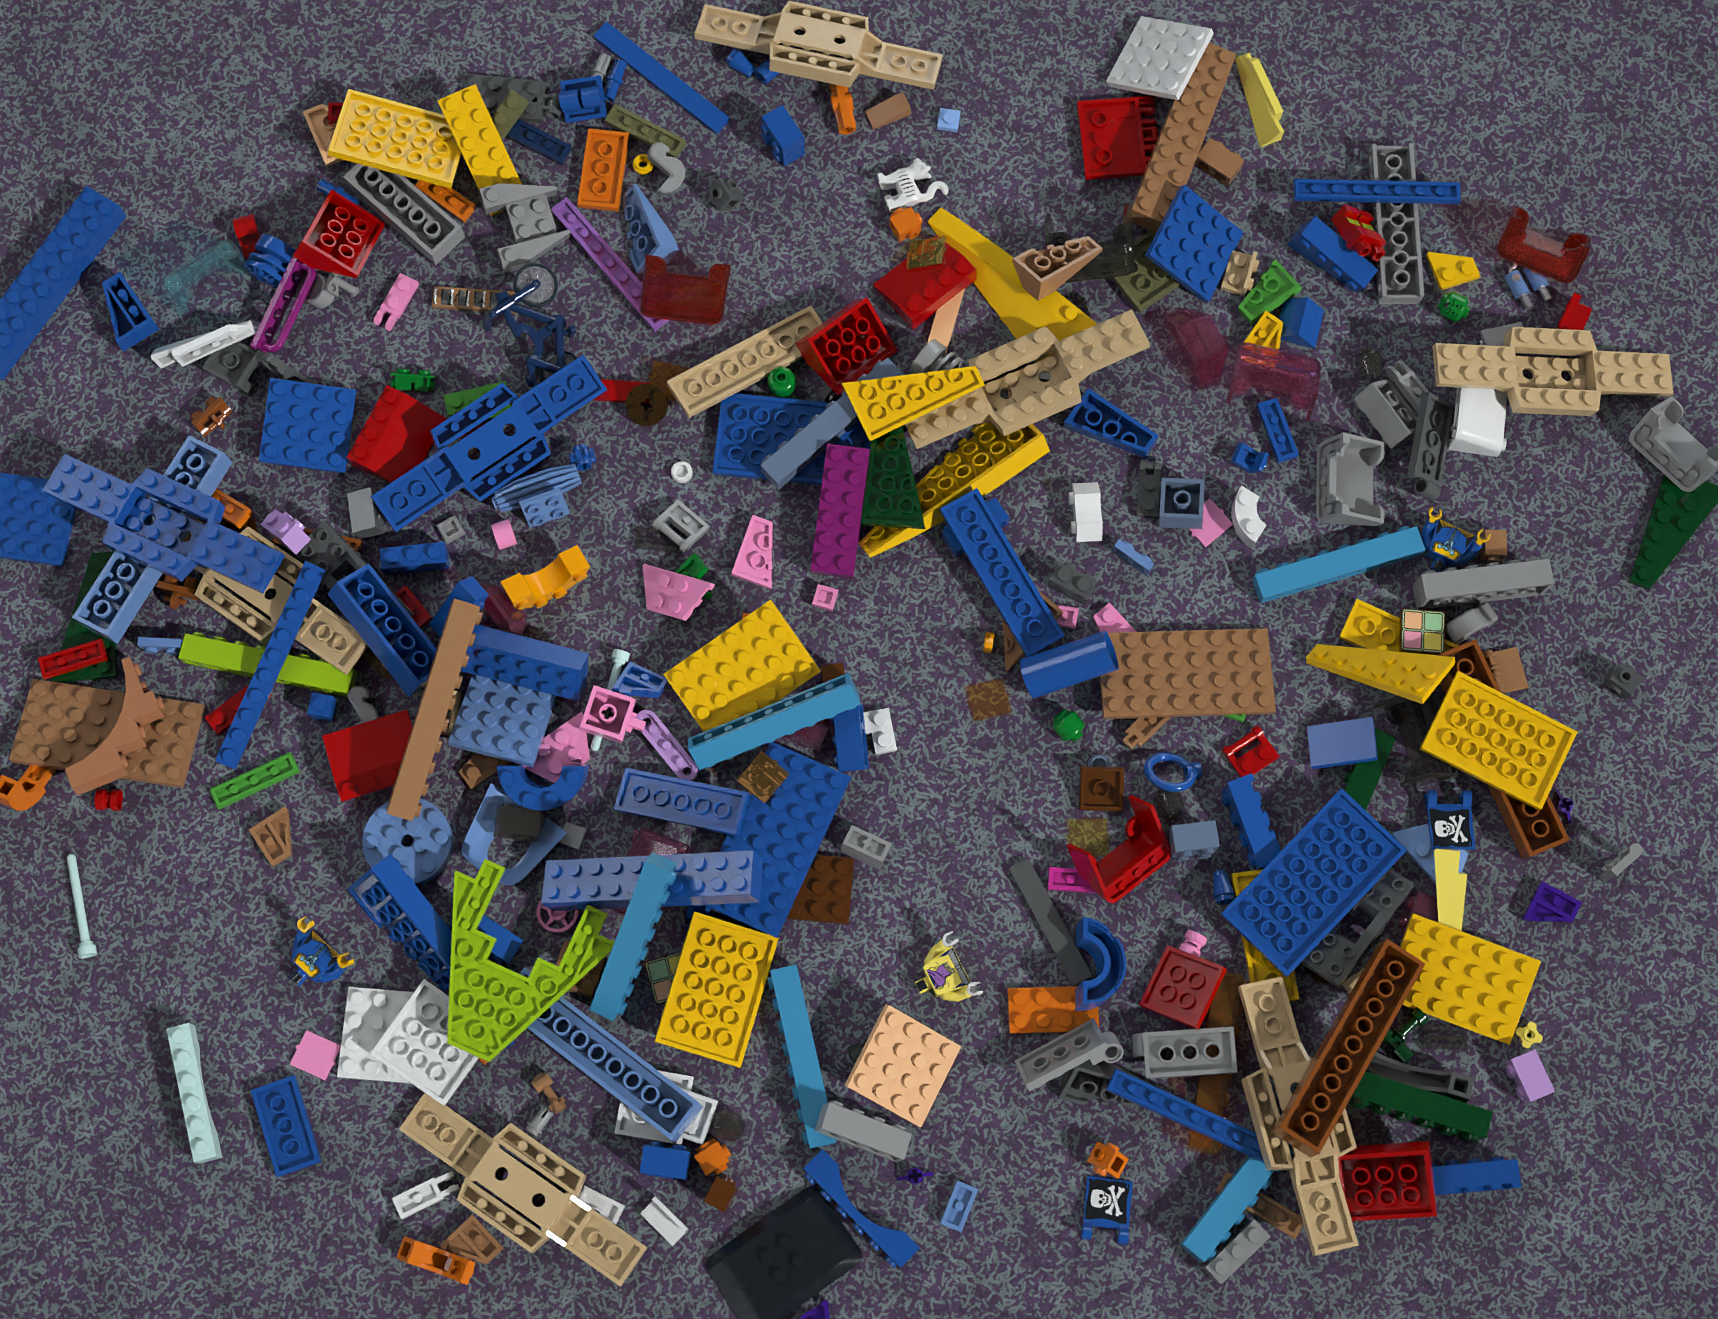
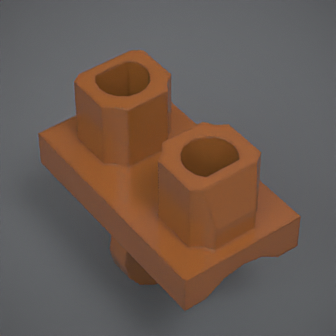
M211 396L206 401L205 405L208 408L202 413L195 411L190 416L193 421L191 423L204 437L217 426L223 430L225 425L222 422L233 412L221 397L217 399Z
M165 575L163 581L157 582L156 587L160 588L161 592L172 594V596L165 595L164 601L170 602L171 609L176 610L179 604L184 606L187 604V600L181 597L199 600L194 595L199 586V581L195 578L186 577L183 586H178V580L168 575Z

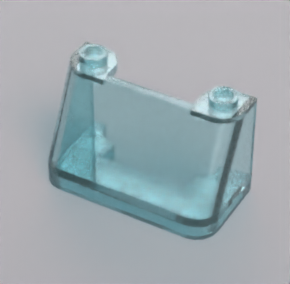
M222 240L166 275L161 281V288L179 315L182 316L189 311L187 304L188 300L192 298L188 288L222 266L228 274L238 272L244 276L249 272L244 268L246 261L235 243L231 240Z

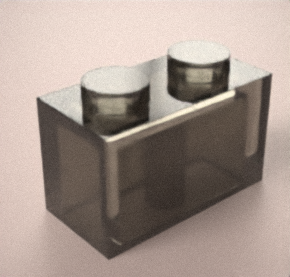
M512 804L497 806L493 837L538 842L542 811L525 807L524 809L515 808V805Z

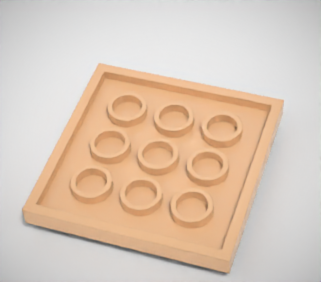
M885 1004L844 1086L921 1128L961 1046L892 1006Z

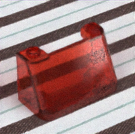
M1513 205L1498 242L1497 252L1499 256L1566 284L1574 281L1591 249V237L1575 232L1570 234L1563 244L1527 229L1526 227L1529 222L1528 212L1523 208Z
M646 255L641 280L639 305L641 314L649 318L707 325L720 323L724 313L731 265L715 264L711 266L708 277L666 272L667 266L664 259L658 256Z

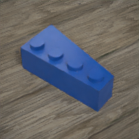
M1089 388L1082 396L1081 403L1074 407L1064 421V428L1144 458L1147 457L1155 446L1159 436Z
M1251 773L1228 782L1222 789L1223 794L1220 797L1225 807L1228 806L1231 814L1229 818L1234 827L1237 826L1240 832L1238 839L1241 846H1246L1249 865L1255 867L1256 870L1264 869L1281 849L1274 831H1269L1268 829L1270 819L1267 812L1260 808L1262 798L1259 791L1253 789L1251 782L1255 781Z
M1504 1156L1491 1157L1490 1162H1482L1481 1158L1468 1159V1164H1459V1160L1445 1161V1166H1437L1436 1162H1432L1435 1195L1521 1187L1518 1159L1504 1160Z

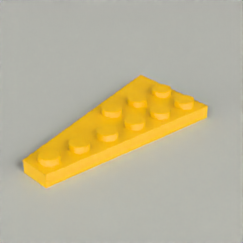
M971 366L842 383V386L870 442L985 386L977 367Z
M1317 644L1306 656V663L1423 704L1455 665V657Z

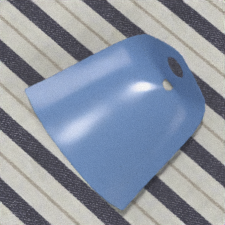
M490 783L468 830L461 851L462 856L478 870H480L479 867H481L484 859L488 860L487 851L491 841L498 835L519 805L503 789ZM547 818L542 830L533 840L524 856L513 868L505 869L500 882L505 885H514L520 882L567 833Z

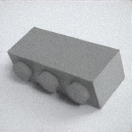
M1255 1219L1250 1220L1202 1268L1217 1285H1222L1270 1238V1235Z

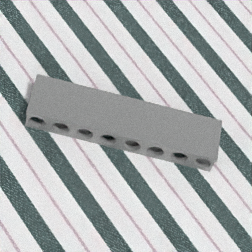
M1409 143L1408 146L1371 145L1368 151L1370 180L1416 181L1413 143ZM1372 203L1373 229L1387 242L1383 246L1386 253L1379 261H1376V268L1378 269L1376 272L1378 303L1420 304L1424 297L1418 204Z

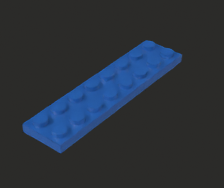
M978 488L940 508L939 511L1026 657L1032 656L1065 636Z

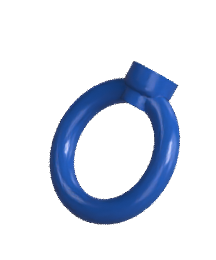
M1162 752L1156 753L1146 760L1144 773L1154 786L1169 792H1180L1190 788L1195 780L1201 779L1202 768L1199 762L1189 763L1185 758L1177 754ZM1160 761L1176 763L1183 768V774L1186 779L1180 783L1163 781L1154 774L1153 765Z

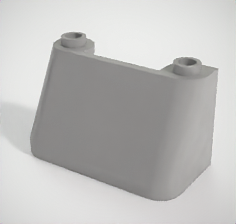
M1670 397L1647 412L1631 431L1629 440L1642 455L1675 485L1685 492H1691L1718 471V444L1708 450L1678 423L1683 416V407L1675 398Z
M1342 432L1320 443L1317 449L1316 517L1319 522L1363 526L1384 524L1385 513L1382 506L1373 505V467L1380 464L1385 457L1384 442Z

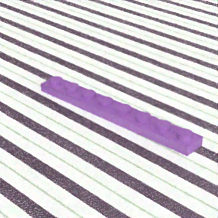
M567 197L551 208V213L566 230H570V235L654 332L671 320L669 314Z

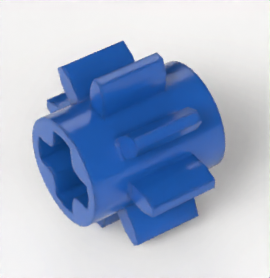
M585 444L575 446L573 453H569L571 464L575 463L579 471L590 469L592 463L596 462L593 448L589 449Z

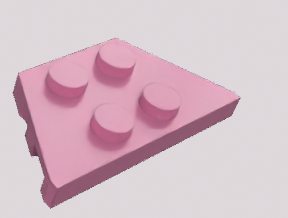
M643 564L646 607L650 611L686 621L694 608L698 607L703 601L701 598L704 594L715 586V584Z
M580 712L544 737L533 768L525 765L524 768L554 784L561 776L564 765L584 764L590 760L587 733L580 731L583 713Z

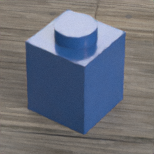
M312 693L307 714L312 719L334 723L338 701L334 696Z

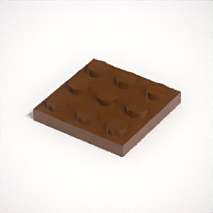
M816 855L786 920L849 925L854 858Z

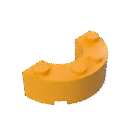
M578 545L559 553L557 558L545 568L529 575L515 574L501 581V585L515 608L519 610L534 606L541 608L553 597L556 599L562 598L567 594L566 590L577 582L584 580L588 576L586 573L590 565Z

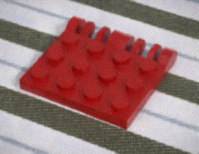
M1153 96L1077 101L1085 180L1143 176L1150 157H1145V154L1152 153L1158 139V128L1155 127L1157 121L1154 118L1141 119V116H1152L1156 113Z

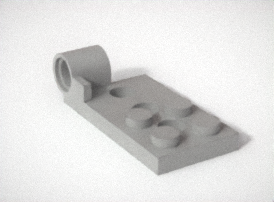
M1093 1018L1015 1060V1063L1030 1092L1035 1088L1041 1087L1044 1083L1060 1077L1063 1073L1089 1059L1093 1066L1103 1060L1107 1063H1115L1122 1058L1124 1051L1116 1035L1112 1032L1101 1033Z
M1234 1027L1144 1032L1132 1035L1133 1058L1145 1059L1146 1079L1237 1073ZM1215 1045L1218 1047L1219 1054L1217 1057L1211 1058L1206 1054L1208 1046ZM1186 1047H1193L1196 1050L1197 1054L1193 1059L1184 1057L1183 1051ZM1169 1048L1173 1051L1174 1056L1171 1060L1166 1061L1161 1058L1160 1053L1163 1049Z

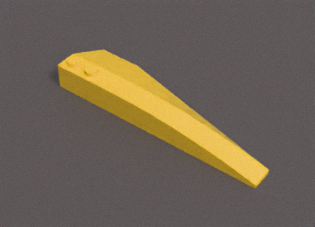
M940 207L927 221L938 237L960 252L977 269V279L973 282L974 285L996 311L1015 339L1046 326L1061 341L1097 325L1094 320L1056 290L1037 301L1024 290L1012 262L1013 257L945 209ZM1053 352L1043 357H1040L1035 361L1038 362L1045 359L1048 356H1052Z
M991 422L975 425L971 429L975 436L968 441L963 437L958 442L960 447L953 453L949 452L944 457V462L940 466L936 465L916 485L925 529L875 526L858 543L859 546L871 558L943 522L945 519L939 511L940 508L976 488L984 497L1050 452L1044 435L1033 424L1006 436H1003Z

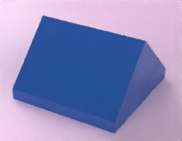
M1309 297L1294 298L1284 302L1279 316V320L1283 322L1280 340L1315 349L1324 309Z

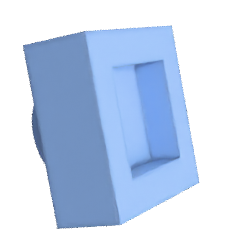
M940 108L937 130L958 132L961 111Z

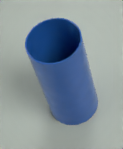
M1105 630L1020 660L1023 680L1032 698H1037L1119 669L1114 646Z

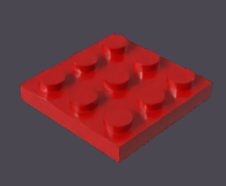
M1167 945L1138 1005L1199 1030L1227 969L1224 966Z

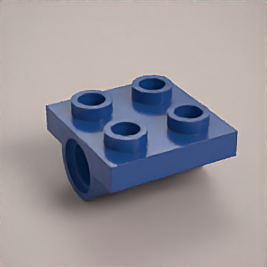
M600 75L560 81L561 92H559V102L567 124L607 117L602 77Z

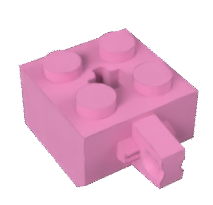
M594 685L580 725V731L622 744L626 732L631 733L632 729L643 732L646 722L637 719V714L633 712L636 699ZM610 710L613 717L605 719L602 713H607Z

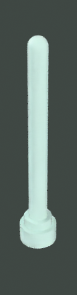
M613 649L611 658L614 665L607 690L612 691V687L620 676L622 666L628 663L630 653ZM610 710L607 713H602L605 719H608ZM593 736L591 743L593 751L599 749L602 737Z
M69 854L67 856V864L81 940L77 950L79 958L84 959L96 956L97 950L96 945H93V941H90L76 856Z

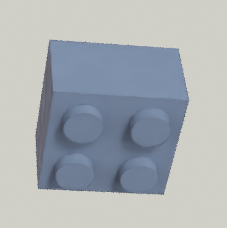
M1162 478L1159 527L1202 529L1205 480Z
M1216 820L1173 825L1166 833L1171 847L1170 859L1176 858V862L1188 861L1189 857L1198 856V859L1211 858V854H1214L1220 847Z

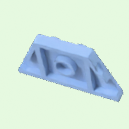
M1428 824L1394 832L1392 836L1407 849L1406 853L1436 884L1435 849L1430 847ZM1459 850L1458 872H1462L1468 857V853L1465 850Z

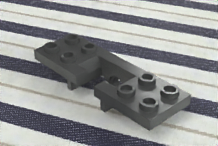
M239 341L212 353L202 367L203 371L247 395H250L255 388L247 380L257 365L281 377L282 380L317 384L297 373L295 369L289 367L278 357L260 350L256 351Z
M323 521L308 536L311 540L297 553L304 562L308 561L326 569L322 581L330 590L339 581L338 578L351 565L358 570L369 563L411 617L415 615L387 585L379 570L359 552H356L327 521Z
M1389 869L1351 909L1352 911L1357 909L1373 919L1359 940L1354 943L1340 934L1339 930L1342 928L1343 923L1339 921L1302 960L1301 964L1339 988L1361 957H1364L1377 944L1390 918L1414 888V883Z

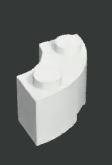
M1098 482L1072 483V492L1068 494L1069 505H1073L1074 521H1071V534H1075L1077 542L1102 541L1103 521L1101 493Z
M1241 485L1233 501L1231 517L1236 534L1246 546L1252 549L1264 531L1266 524L1260 520L1257 513L1259 496Z

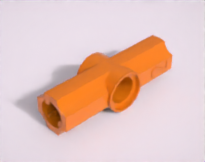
M829 83L831 91L830 100L831 105H833V114L836 116L839 134H851L856 131L851 92H849L848 87Z

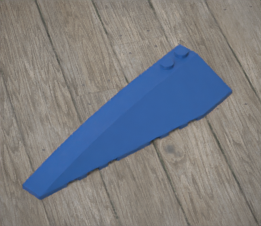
M389 854L368 870L347 890L367 916L379 928L385 925L390 930L388 937L394 943L396 941L402 942L404 944V953L413 960L418 958L420 960L418 967L445 991L450 987L452 933L416 887L414 880L401 868L400 862ZM511 1042L505 1049L513 1045L515 1042Z

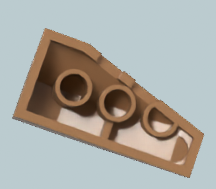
M1087 236L1066 241L1065 245L1054 247L1052 244L1047 245L1046 249L1036 251L1035 248L1027 250L1013 258L1012 262L1024 290L1039 301L1057 290L1102 252L1103 248Z

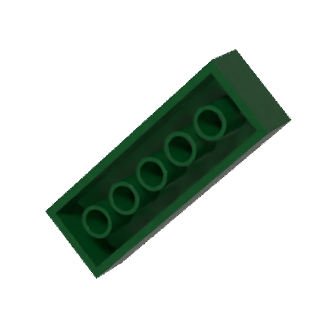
M1366 1071L1349 1100L1351 1101L1350 1105L1361 1109L1363 1107H1370L1375 1114L1385 1116V1113L1392 1114L1395 1120L1406 1123L1407 1120L1416 1122L1415 1126L1423 1129H1429V1127L1437 1128V1133L1445 1136H1451V1134L1459 1135V1140L1468 1143L1478 1142L1481 1139L1487 1138L1493 1111Z

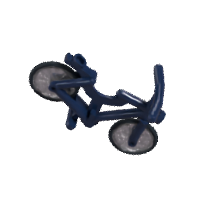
M538 263L527 264L520 268L513 282L515 294L509 297L507 291L495 294L497 305L492 310H488L483 318V329L485 331L491 329L492 319L503 314L514 337L518 338L521 336V333H525L532 338L535 350L533 355L528 356L525 360L529 373L525 375L528 387L532 386L533 388L538 385L534 374L535 368L539 369L540 379L543 382L578 358L573 353L564 349V336L568 335V338H571L575 335L574 325H570L567 330H563L566 326V319L562 315L549 316L517 304L521 301L530 307H543L555 298L558 290L556 276L547 266ZM511 311L547 323V325L537 332L531 326L516 323ZM554 333L555 351L550 352L541 360L544 349L543 340Z

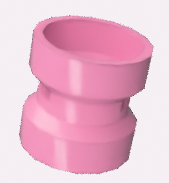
M1187 930L1184 936L1185 941L1180 944L1179 950L1200 957V949L1205 946L1208 939L1195 931Z

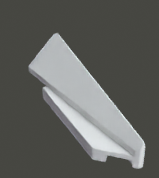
M251 320L235 325L228 324L215 331L156 348L151 354V358L160 368L178 362L183 367L256 333Z

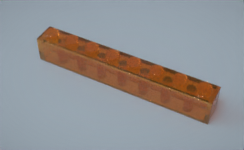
M1226 972L1208 1009L1205 1028L1234 1027V1038H1238L1239 1025H1236L1237 1016H1241L1243 1006L1242 1003H1239L1240 994L1238 987L1246 984V981H1242V974ZM1210 1045L1206 1049V1054L1211 1058L1217 1057L1219 1049L1215 1045ZM1232 1074L1198 1076L1194 1105L1226 1119V1115H1223L1224 1105H1228L1229 1092H1226L1227 1083H1231ZM1190 1129L1188 1151L1216 1155L1217 1151H1221V1143Z

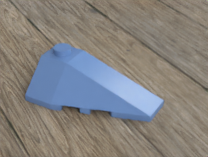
M633 183L622 197L625 220L630 221L631 225L630 231L627 233L628 239L633 240L634 250L631 249L629 251L630 258L636 272L641 274L668 264L677 254L679 248L673 234L638 185Z

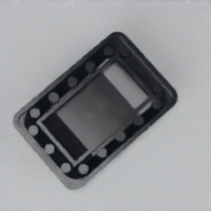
M809 1186L711 1254L706 1261V1268L739 1319H782L857 1266L861 1261L862 1252L827 1199L820 1193V1190L817 1187Z

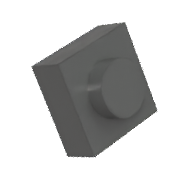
M825 384L818 394V401L831 402L836 398L837 394Z

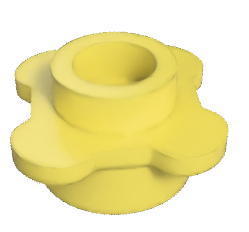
M1529 1022L1527 1026L1516 1029V1035L1519 1036L1524 1048H1530L1532 1044L1540 1043L1543 1039L1542 1035L1538 1033L1537 1025L1534 1022Z

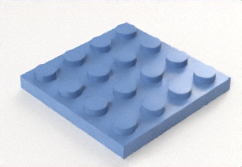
M473 674L448 745L533 768L557 696Z

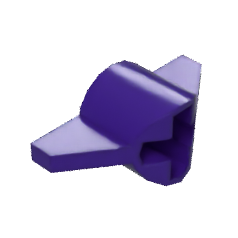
M1556 790L1554 792L1558 801L1555 804V809L1559 814H1564L1569 824L1572 822L1570 811L1573 809L1574 802L1570 798H1564L1559 790Z
M912 1168L907 1176L897 1177V1181L908 1179L911 1184L916 1185L922 1181L923 1177L933 1176V1172L922 1173L920 1169Z

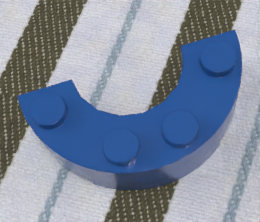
M501 764L497 766L498 778L506 794L514 802L525 808L541 811L557 808L572 800L584 786L589 771V764H567L562 767L561 776L556 783L543 786L529 779L525 773L524 765Z
M1083 917L1076 924L1075 947L1082 948L1091 954L1095 961L1097 972L1095 979L1083 981L1075 989V1011L1091 1010L1102 1005L1118 990L1126 973V956L1118 937L1115 938L1109 931V928L1101 922Z

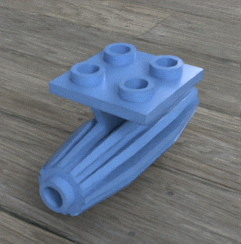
M575 463L551 467L516 479L495 491V496L491 497L495 509L500 508L501 512L522 509L529 527L540 526L545 522L570 514L563 494L579 486L582 482Z

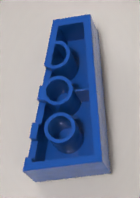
M1316 216L1300 226L1287 243L1289 247L1342 282L1348 290L1355 291L1356 293L1364 289L1378 271L1363 256L1349 250L1346 247L1347 242Z

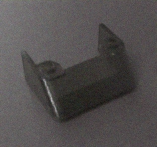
M1125 203L1123 224H1119L1114 228V241L1097 243L1103 248L1102 252L1065 283L1126 276L1133 272L1135 267V246L1129 203ZM1051 213L1046 214L1043 225L1046 246L1052 244L1054 247L1065 245L1066 241L1072 240L1071 236L1066 232H1054Z
M1430 695L1423 704L1400 696H1395L1375 704L1376 708H1386V716L1389 722L1400 726L1411 766L1406 769V781L1399 783L1401 788L1420 787L1458 776L1457 768L1420 750V746L1439 709L1433 695Z

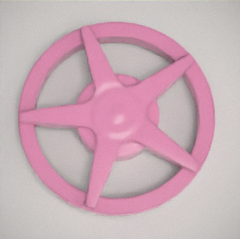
M542 899L537 906V918L546 930L553 933H561L569 930L576 923L579 910H575L573 920L570 924H567L565 917L569 911H552L541 904ZM541 908L547 910L550 916L546 925L541 919ZM554 921H561L565 925L564 928L553 929L549 926Z

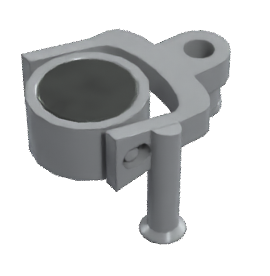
M316 269L315 280L304 302L318 309H323L333 301L334 297L339 296L338 287L349 292L351 297H355L359 293V287L353 286L339 278L336 273ZM306 270L300 281L296 297L307 277L308 272ZM329 273V276L326 278L321 274Z

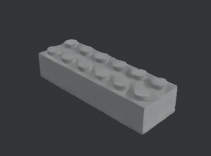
M356 164L343 176L347 187L435 265L465 238L462 227L404 176L361 164Z
M1534 557L1526 562L1511 560L1507 564L1499 565V562L1487 564L1486 567L1470 565L1461 570L1452 567L1445 569L1444 572L1437 573L1435 570H1428L1420 575L1412 587L1416 609L1424 610L1543 595L1554 584L1550 559L1542 560V557Z

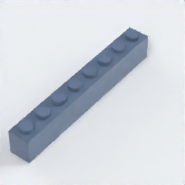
M886 358L884 361H878L869 374H863L857 381L901 376L904 374L889 358ZM845 390L836 402L833 400L825 407L823 413L814 415L809 421L810 424L805 428H799L790 441L781 443L777 448V452L773 455H767L762 460L761 472L778 490L825 451L827 444H833L859 422Z

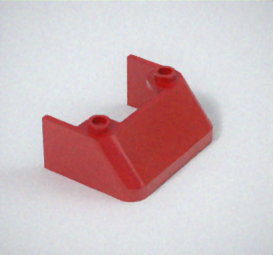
M1132 795L1128 799L1135 815L1128 820L1125 826L1128 839L1099 862L1096 861L1090 852L1071 843L1066 845L1077 872L1103 900L1109 903L1119 901L1167 863L1171 857V847L1154 805Z

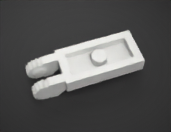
M448 1172L436 1179L432 1178L393 1197L392 1200L400 1218L405 1219L460 1190L458 1184L452 1185L442 1192L438 1184L454 1177L453 1172Z

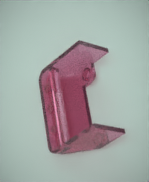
M1241 343L1236 352L1228 385L1226 403L1231 402L1233 393L1242 395L1247 393L1250 387L1291 396L1290 401L1294 407L1306 409L1305 421L1309 422L1318 396L1321 363L1311 357L1251 343Z

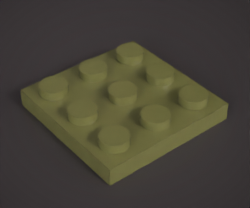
M1149 231L1102 263V267L1138 313H1141L1182 285L1145 256L1156 234L1153 231Z

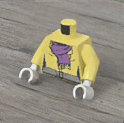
M953 931L944 934L943 938L930 949L924 959L925 966L922 968L926 977L916 981L915 985L920 994L932 989L936 997L940 996L943 1000L959 1002L974 995H981L983 991H975V986L980 984V982H970L952 946L958 943L959 939H955L952 942L949 939V935Z

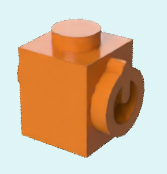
M912 207L899 208L890 215L889 226L899 242L907 238L910 240L914 239L921 231L922 218L918 212H914Z
M712 1139L696 1149L697 1154L695 1158L706 1176L714 1172L718 1175L728 1169L726 1164L730 1162L728 1157L731 1156V1153L725 1143L720 1145L718 1141L716 1142L715 1139Z

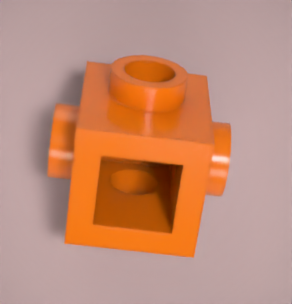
M1097 1141L1087 1162L1094 1166L1093 1171L1103 1177L1108 1174L1118 1179L1129 1159L1119 1152L1120 1148L1108 1142L1105 1145Z

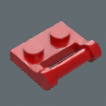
M1258 725L1232 745H1226L1221 749L1240 777L1251 773L1255 775L1280 757ZM1256 738L1260 742L1259 745L1237 759L1234 756V753Z

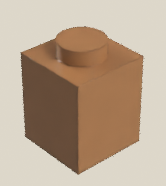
M1484 530L1480 535L1481 538L1486 539L1490 533L1491 537L1487 542L1482 543L1483 546L1480 549L1481 560H1487V563H1500L1507 556L1506 530Z

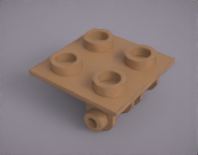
M1517 647L1495 652L1492 650L1484 652L1485 660L1501 693L1504 694L1529 688Z

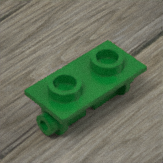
M397 368V372L390 373V375H395V379L391 381V386L397 390H411L412 383H415V391L430 392V390L435 389V382H431V378H435L436 375H431V371L418 370V374L410 373V369Z

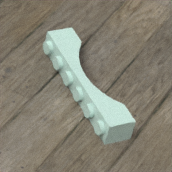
M186 1023L168 1028L167 1034L194 1163L201 1164L222 1158L218 1134L205 1094L200 1062V1047L195 1025Z

